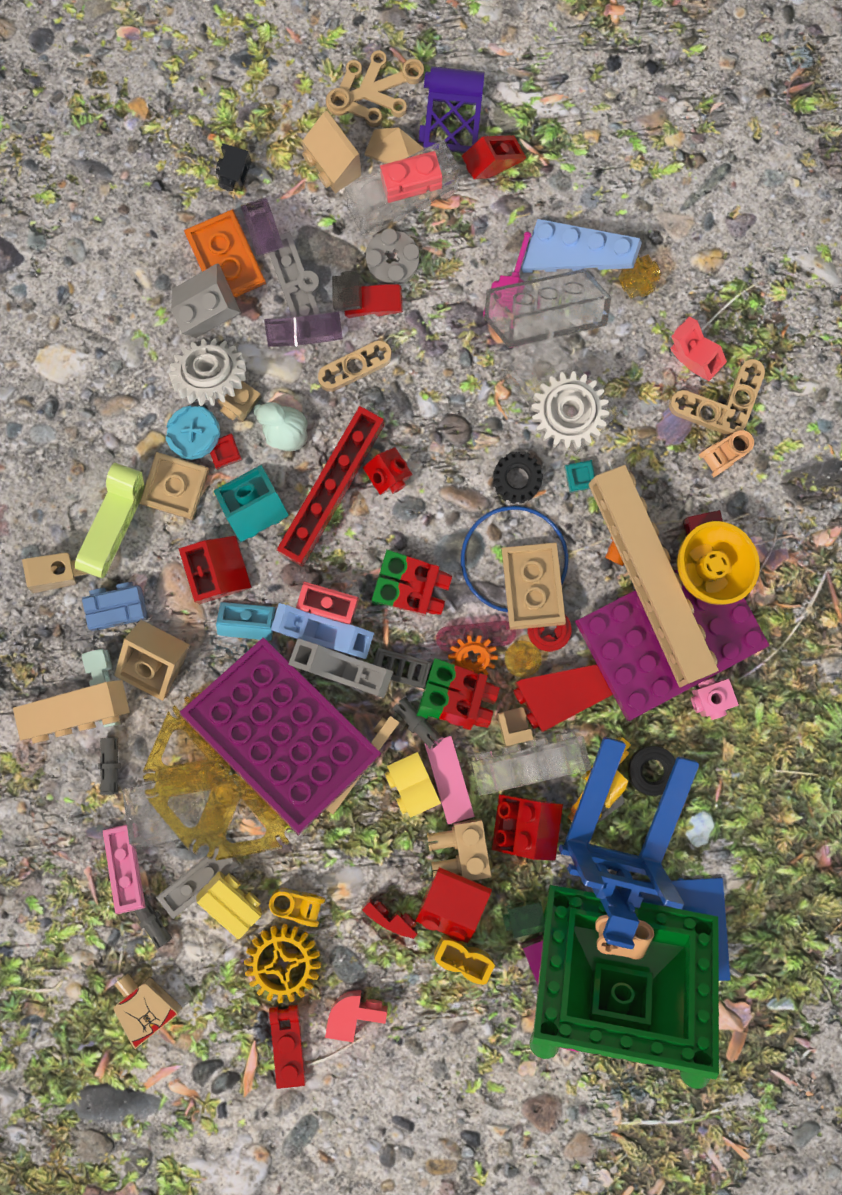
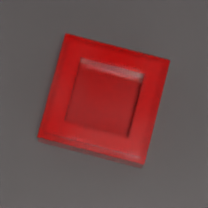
M232 433L219 438L217 445L210 452L217 470L242 461Z

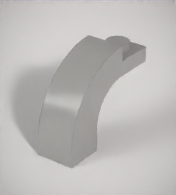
M299 638L288 664L382 698L385 697L393 674L391 670L349 657Z

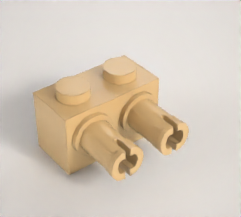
M481 818L453 823L454 827H451L452 830L427 833L428 842L437 841L428 843L430 852L455 847V850H458V855L454 859L431 861L432 870H437L440 867L471 881L491 878Z

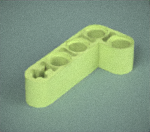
M116 462L110 467L106 478L108 492L75 561V569L102 579L106 576L139 506L145 488L141 471Z

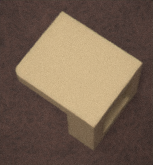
M520 707L496 713L504 746L534 740L532 731L528 727L524 708Z

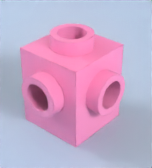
M713 677L699 683V688L692 690L694 697H691V703L695 712H700L702 717L710 716L711 720L727 715V709L739 705L729 679L715 682Z

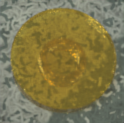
M517 641L510 645L505 652V666L516 677H529L538 671L541 665V653L533 643Z

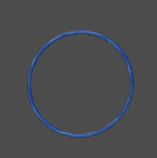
M523 506L501 507L483 515L468 531L461 550V568L468 587L484 604L502 612H508V608L499 607L484 599L471 584L465 567V551L469 538L476 527L486 518L507 510L527 511L541 517L556 531L563 546L564 569L561 576V585L565 580L568 570L567 545L558 527L544 514Z

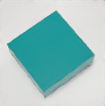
M592 460L564 466L569 493L590 489L588 484L595 477Z

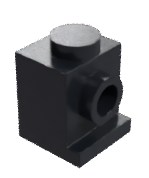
M222 143L221 150L224 157L219 158L216 166V174H218L219 178L218 186L226 191H233L235 189L242 192L251 165L249 151Z

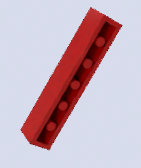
M361 406L358 407L276 550L280 555L304 567L384 428L383 418Z

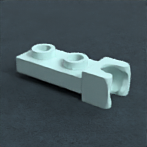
M98 649L83 653L82 660L85 672L92 675V680L89 681L90 686L109 682L108 670L113 669L109 651ZM121 722L104 725V728L121 725Z

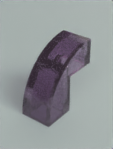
M264 197L242 204L241 209L257 257L283 249L267 198Z
M327 311L309 315H286L264 319L268 347L306 345L343 339L339 311Z

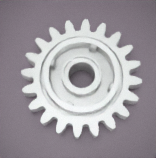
M202 339L200 346L191 342L192 349L181 348L183 356L174 355L175 363L170 364L171 372L169 376L173 389L179 393L181 399L187 397L190 404L198 399L200 406H203L205 400H209L211 406H213L216 398H219L224 403V395L228 394L234 397L233 388L242 389L241 381L246 380V366L242 353H237L236 346L228 348L227 341L217 345L216 339H213L211 344L208 345L205 339Z
M575 371L571 373L569 379H566L563 372L559 375V381L550 376L548 379L549 386L542 383L539 387L543 394H534L533 399L539 402V404H532L530 410L538 412V414L532 416L531 421L541 423L535 431L536 433L546 432L543 438L544 442L551 437L554 438V448L560 441L563 442L564 450L568 449L571 442L576 450H578L581 446V440L588 446L591 444L590 435L598 438L600 432L597 428L604 429L607 425L600 418L608 417L609 412L601 408L607 406L609 402L608 400L599 399L604 393L603 389L594 391L597 383L596 380L586 384V374L580 380L576 379ZM566 405L573 406L577 411V415L573 417L565 415L563 407Z

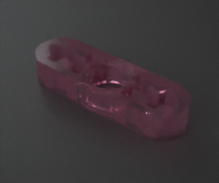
M508 621L447 626L438 631L436 644L442 651L453 652L450 650V647L446 646L445 642L440 641V638L445 636V632L449 631L451 636H460L458 630L464 629L463 640L465 643H468L467 635L471 629H480L484 635L483 641L488 639L486 627H492L491 632H498L500 626H505V630L511 632V635L506 637V641H502L501 637H492L493 643L487 646L502 647L514 641L516 630H510ZM453 641L451 644L461 647L457 641Z

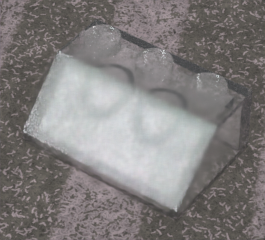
M206 771L122 789L129 844L137 850L220 833L216 803Z

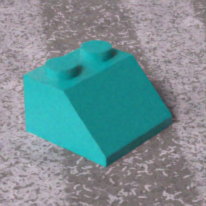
M262 465L213 490L226 519L240 542L256 536L260 531L280 523L289 516Z

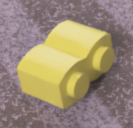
M418 752L387 766L389 771L385 773L391 789L397 787L401 797L397 798L396 801L402 814L408 812L411 818L441 804Z

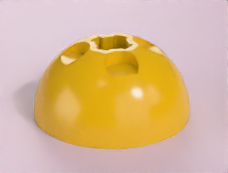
M712 521L699 525L685 537L678 552L677 568L683 585L693 596L710 604L724 605L737 602L752 591L758 580L760 562L756 547L745 532L732 524Z

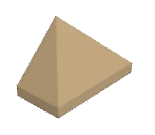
M399 127L374 129L364 154L369 158L387 164L423 154L424 148Z

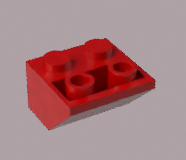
M236 535L204 540L178 548L195 603L200 605L252 588Z
M499 794L492 850L533 860L556 861L563 804Z

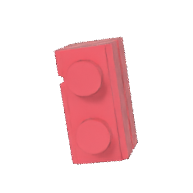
M435 151L380 165L381 181L388 203L424 194L427 190L431 192L442 189V173Z
M304 582L296 608L320 617L352 625L359 598Z

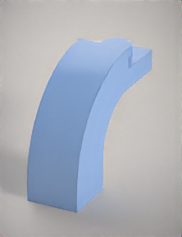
M281 603L278 605L271 627L272 631L295 639L299 638L363 659L367 658L374 632L357 626L320 617Z

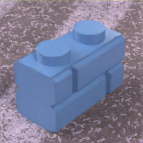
M126 582L116 585L117 590L106 592V588L89 591L90 596L82 597L88 629L98 631L138 622L140 619L147 620L148 615L142 588L138 585L133 586V582Z

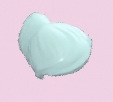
M276 402L254 406V415L257 416L258 422L262 424L263 434L269 446L283 451H296L306 444L308 439V423L303 413L299 410L281 406Z

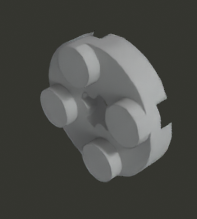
M385 229L382 233L376 235L366 249V264L370 275L383 285L408 282L413 278L419 266V249L415 241L406 233L393 229ZM393 252L397 253L399 261H393L391 264L387 263L388 257L386 255Z

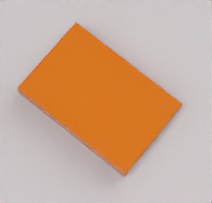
M233 209L184 230L201 271L203 272L218 263L234 298L266 284Z

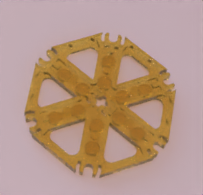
M201 692L191 693V697L195 699ZM187 696L184 698L187 705L192 701ZM174 705L172 709L174 715L178 718H174L168 711L143 769V773H147L143 775L144 782L154 781L156 783L154 788L145 790L146 796H156L147 798L156 812L188 851L194 840L196 842L193 845V853L196 855L201 846H208L207 858L210 860L215 855V848H219L218 855L215 858L217 861L282 849L283 846L278 843L277 837H280V841L287 846L289 840L285 837V832L293 829L246 781L237 774H229L231 772L230 765L180 715V710ZM175 730H183L207 760L167 766L162 762V755L171 734ZM212 790L199 823L193 828L184 826L168 806L170 797ZM241 799L265 827L266 833L260 839L230 843L226 839V834Z

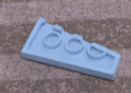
M537 219L521 270L523 273H533V270L557 272V269H572V271H582L584 268H598V270L634 268L642 242L640 238Z

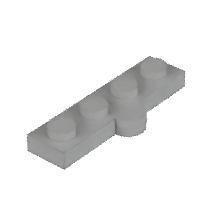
M290 231L264 240L301 343L326 335L327 331L313 296L319 289V278L313 271H304Z

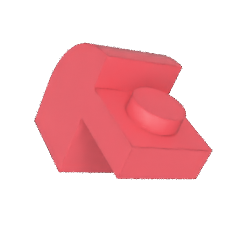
M690 316L671 336L674 345L670 349L676 358L693 373L707 381H710L727 362L721 346L705 338L698 321Z
M353 990L342 994L331 1007L325 1038L353 1042L357 1019L385 1024L388 1006H383L382 1001L375 999H366V1003L360 1002L362 990Z

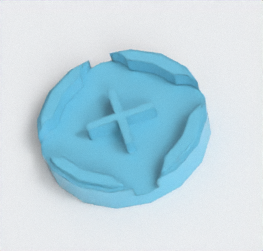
M190 405L179 409L168 420L166 426L168 428L166 441L170 449L185 459L193 460L206 456L217 445L220 437V425L216 417L203 406L192 407Z

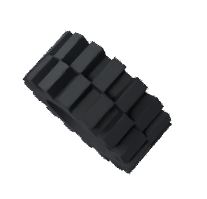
M515 452V454L509 453L506 454V457H502L496 465L492 483L493 487L496 488L495 492L497 495L500 494L504 501L509 500L512 504H515V502L521 504L531 500L539 491L543 479L541 465L536 463L537 460L534 457L533 459L529 457L530 454H520V452ZM521 468L527 473L528 482L524 487L514 488L508 483L507 474L511 469Z

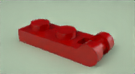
M298 1004L289 1005L287 1009L270 1007L269 1020L272 1034L276 1087L281 1089L305 1086L306 1079ZM290 1020L291 1027L281 1028L280 1021Z

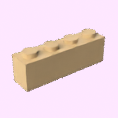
M123 680L100 683L13 708L20 741L32 739L33 744L50 740L49 735L55 733L56 738L73 734L72 728L78 727L79 731L96 728L95 722L102 721L103 725L119 722V716L130 713Z

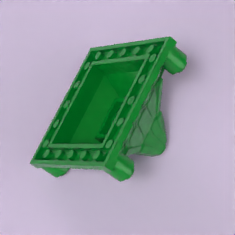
M549 885L547 903L543 914L545 925L534 1028L529 1042L531 1051L539 1058L550 1059L558 1053L559 1048L574 1049L576 1051L600 1054L616 1059H626L632 1062L651 1064L672 1070L677 1069L680 1070L683 1082L694 1089L706 1087L710 1079L716 1080L719 1075L718 916L641 902L640 908L634 907L635 914L638 920L648 923L653 928L654 937L645 956L642 959L635 960L624 956L604 954L598 950L597 939L599 938V932L596 930L595 923L599 917L607 915L600 898H597L595 893Z

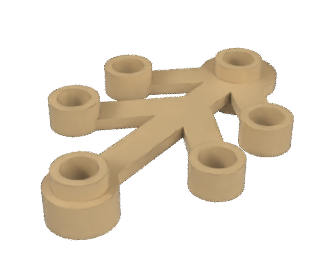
M381 50L374 51L371 54V63L360 88L350 91L354 80L362 75L361 63L357 60H351L346 65V73L340 87L331 90L327 94L326 107L330 113L337 116L345 115L349 112L364 118L371 127H377L381 124V111L377 108L368 109L356 103L357 101L366 99L390 109L395 117H403L407 111L406 102L401 98L394 99L380 92L406 82L418 84L424 77V66L417 59H409L404 63L403 71L375 81L379 71L386 67L387 57ZM380 57L383 61L376 63L374 59ZM357 67L359 69L355 73L350 72V68ZM414 71L417 72L418 75L416 77L409 76V73ZM337 100L344 102L341 106H336L334 103ZM396 105L403 106V109L401 111H396L394 107ZM375 114L379 118L373 121L369 117Z

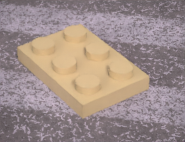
M557 542L502 548L510 630L565 625Z

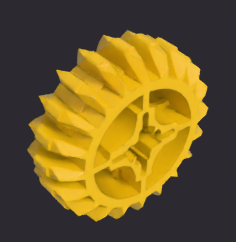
M283 924L281 933H279L276 925L271 926V936L266 930H262L260 935L263 941L254 937L252 943L256 948L248 947L246 951L248 955L254 957L244 960L245 965L253 966V968L245 972V975L248 977L255 976L249 985L251 987L257 984L261 986L257 991L259 996L263 994L264 990L268 991V1001H271L274 994L278 995V1003L283 1002L284 995H287L288 1000L293 1002L295 1000L294 992L302 998L305 996V990L302 986L311 990L314 985L309 979L317 980L319 974L312 969H319L321 962L312 959L319 957L320 951H310L316 944L315 940H311L306 944L305 940L308 937V933L305 931L301 937H298L296 934L299 927L294 926L292 933H287L288 925ZM282 941L294 944L302 953L288 952ZM273 943L274 958L261 965L262 951ZM279 955L280 957H282L284 962H291V964L288 963L286 967V972L285 969H283L282 965H274L275 963H278L280 959ZM305 962L306 969L304 975L298 981L292 983L291 969ZM264 973L266 975L276 974L284 985L271 982Z

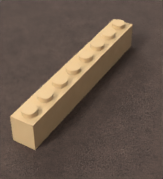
M626 465L596 475L588 485L679 688L719 671L717 668V658L706 644L705 632L702 626L697 624L693 615V605L685 597L681 589V579L677 573H674L671 567L669 552L665 547H662L658 538V528L654 522H651L647 514V504L637 492L634 475L628 472Z

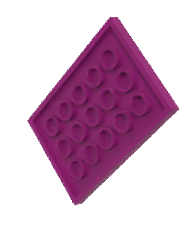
M678 569L674 570V573L679 575ZM682 583L681 589L685 597L693 605V615L697 624L701 625L705 632L706 644L717 658V668L719 671L680 688L636 590L576 620L575 623L626 721H630L770 646L745 598L730 604H710L693 596Z
M263 637L180 711V715L300 835L381 756V752L293 666L288 665L289 662Z

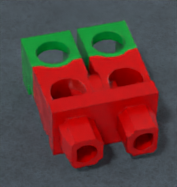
M386 549L379 576L382 577H378L371 603L397 608L425 616L426 613L441 615L445 600L431 597L434 587L448 591L452 576L439 570L440 566ZM385 578H389V579L391 578V579L398 580V581L405 582V583L402 584V583L395 582V581H392V580H388V579H385Z
M434 658L416 716H422L426 719L428 716L434 717L456 726H463L462 728L471 730L473 725L488 728L492 720L493 710L480 707L481 701L495 704L500 687L486 682L488 675L481 673L478 675L471 670Z

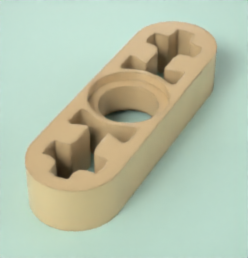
M374 341L323 366L318 373L320 386L325 391L333 392L387 366L391 361V349L384 341ZM377 348L381 352L386 351L383 360L375 357L370 360L372 366L367 367L363 354H367V358L375 355L374 350ZM353 359L361 361L363 364L362 370L358 373H351L347 369L349 361ZM342 365L347 378L343 379L342 374L335 377L334 384H331L329 381H323L326 379V373L328 372L332 375L340 373L338 367Z

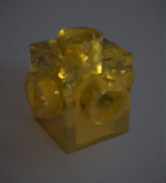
M649 254L641 258L638 255L634 268L622 269L619 274L622 289L627 292L630 299L639 295L644 297L655 291V287L660 280V268L656 261L651 260Z

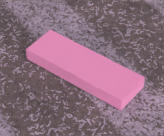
M445 737L440 743L434 740L437 746L432 750L425 744L447 824L475 817L452 737Z
M126 824L103 830L115 914L146 908L133 826Z

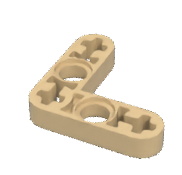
M755 359L744 362L737 372L726 405L695 393L681 390L671 397L669 409L677 417L730 436L736 431L744 430L765 375V368L760 361ZM753 367L755 368L754 373L757 375L750 380L749 385H746L744 383L747 381L749 373L745 370ZM736 392H746L749 395V402L745 405L739 404L735 399ZM685 398V404L693 407L698 402L699 405L696 407L694 415H692L691 411L693 408L685 406L683 410H680L679 404L675 401ZM709 406L714 410L715 416L712 420L702 418L700 413L702 407ZM736 410L745 411V414L740 412L736 418V423L739 426L731 429L730 423L727 420L734 416Z

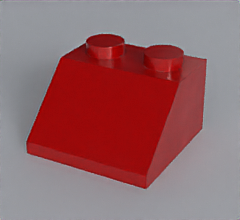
M439 867L425 893L415 922L422 924L426 929L442 932L453 940L468 943L477 928L492 889Z

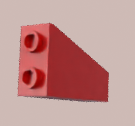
M597 664L521 679L514 683L517 688L513 690L520 705L525 703L530 712L526 714L533 729L538 728L540 732L546 731L613 695Z

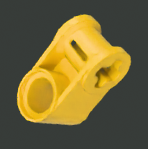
M281 887L273 892L269 901V908L278 917L293 920L306 926L318 927L319 921L317 918L321 904L325 903V898L313 893ZM280 895L288 897L290 906L285 909L278 908L275 904V898ZM312 904L310 914L308 915L309 905Z

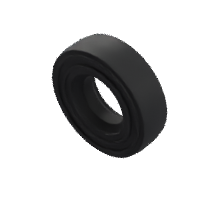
M659 746L643 747L637 750L629 761V780L633 787L642 794L648 796L663 795L676 759L665 748ZM649 760L659 761L664 769L663 776L656 782L648 781L643 775V766Z

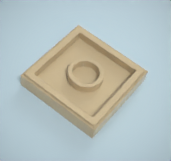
M156 452L139 504L193 521L210 469Z

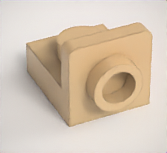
M241 381L242 389L233 388L234 397L226 394L224 403L220 399L217 400L222 407L220 412L232 421L237 418L243 422L261 398L259 392Z

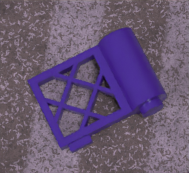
M431 66V72L425 71L424 88L429 89L426 124L420 125L418 143H424V149L465 153L478 141L484 71ZM433 101L445 102L451 110L439 119L433 112ZM464 104L476 105L475 115L468 121H465L457 111ZM454 113L462 123V126L451 134L443 122ZM432 117H433V119H434L436 122L431 126V120H432ZM472 122H474L473 130L469 126ZM438 126L448 136L441 143L429 142L430 133ZM466 128L473 137L472 146L460 145L454 137Z

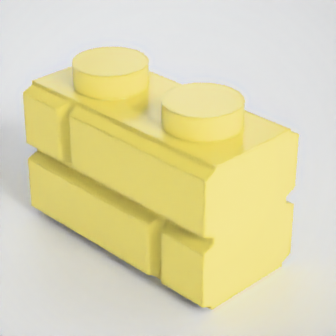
M219 871L197 894L196 902L232 935L240 939L261 917L262 912L261 907H259L261 902L253 893L248 892L245 894L238 887L241 884L233 875L228 873L225 876Z

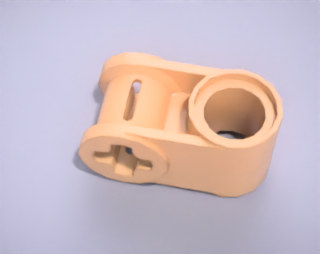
M739 430L724 440L713 444L698 456L700 459L704 458L712 470L711 475L714 478L753 449L754 439L749 432ZM734 439H741L744 442V451L734 448Z
M602 915L596 920L595 927L597 932H599L597 948L600 952L629 957L635 960L642 959L645 956L654 937V930L648 923L639 920V925L633 937L635 946L633 949H627L610 944L606 945L603 931L609 918L608 915Z

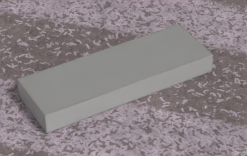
M222 843L156 896V898L172 919H174L196 901V896L200 890L219 871L226 876L241 864L226 845Z

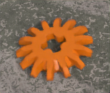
M467 635L468 643L459 638L457 642L461 647L451 645L450 650L456 653L449 654L448 659H455L451 664L471 670L477 674L482 672L484 675H488L486 667L488 666L492 669L495 667L490 660H498V655L491 654V652L497 649L495 646L487 647L491 643L490 639L480 643L482 636L478 635L475 642H472L471 635ZM473 650L475 654L480 653L477 656L476 662H472L471 659H465L468 657L469 651Z

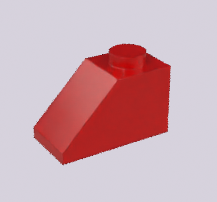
M507 135L481 137L462 155L468 173L473 179L491 178L523 162L526 156L515 136Z

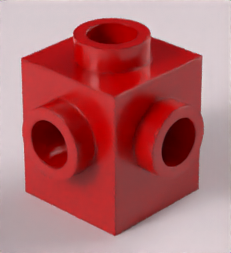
M396 447L377 454L362 467L380 495L389 491L395 494L406 486L405 481L413 475Z

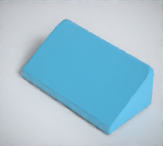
M221 602L216 622L217 634L219 636L258 640L264 637L270 641L273 636L271 627L275 618V607Z

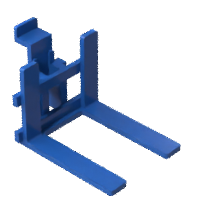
M604 737L564 845L560 844L559 851L562 855L570 856L573 860L574 865L569 864L567 868L569 874L579 876L583 884L592 887L596 897L600 898L609 917L603 931L606 943L633 949L635 946L633 937L639 925L634 907L640 908L643 900L640 892L659 896L662 903L669 907L682 909L684 906L683 900L662 866V860L699 764L695 760L679 756L676 758L642 850L638 856L589 844L626 746L623 741ZM608 869L617 871L616 875L610 874ZM630 872L648 876L652 884L634 880Z

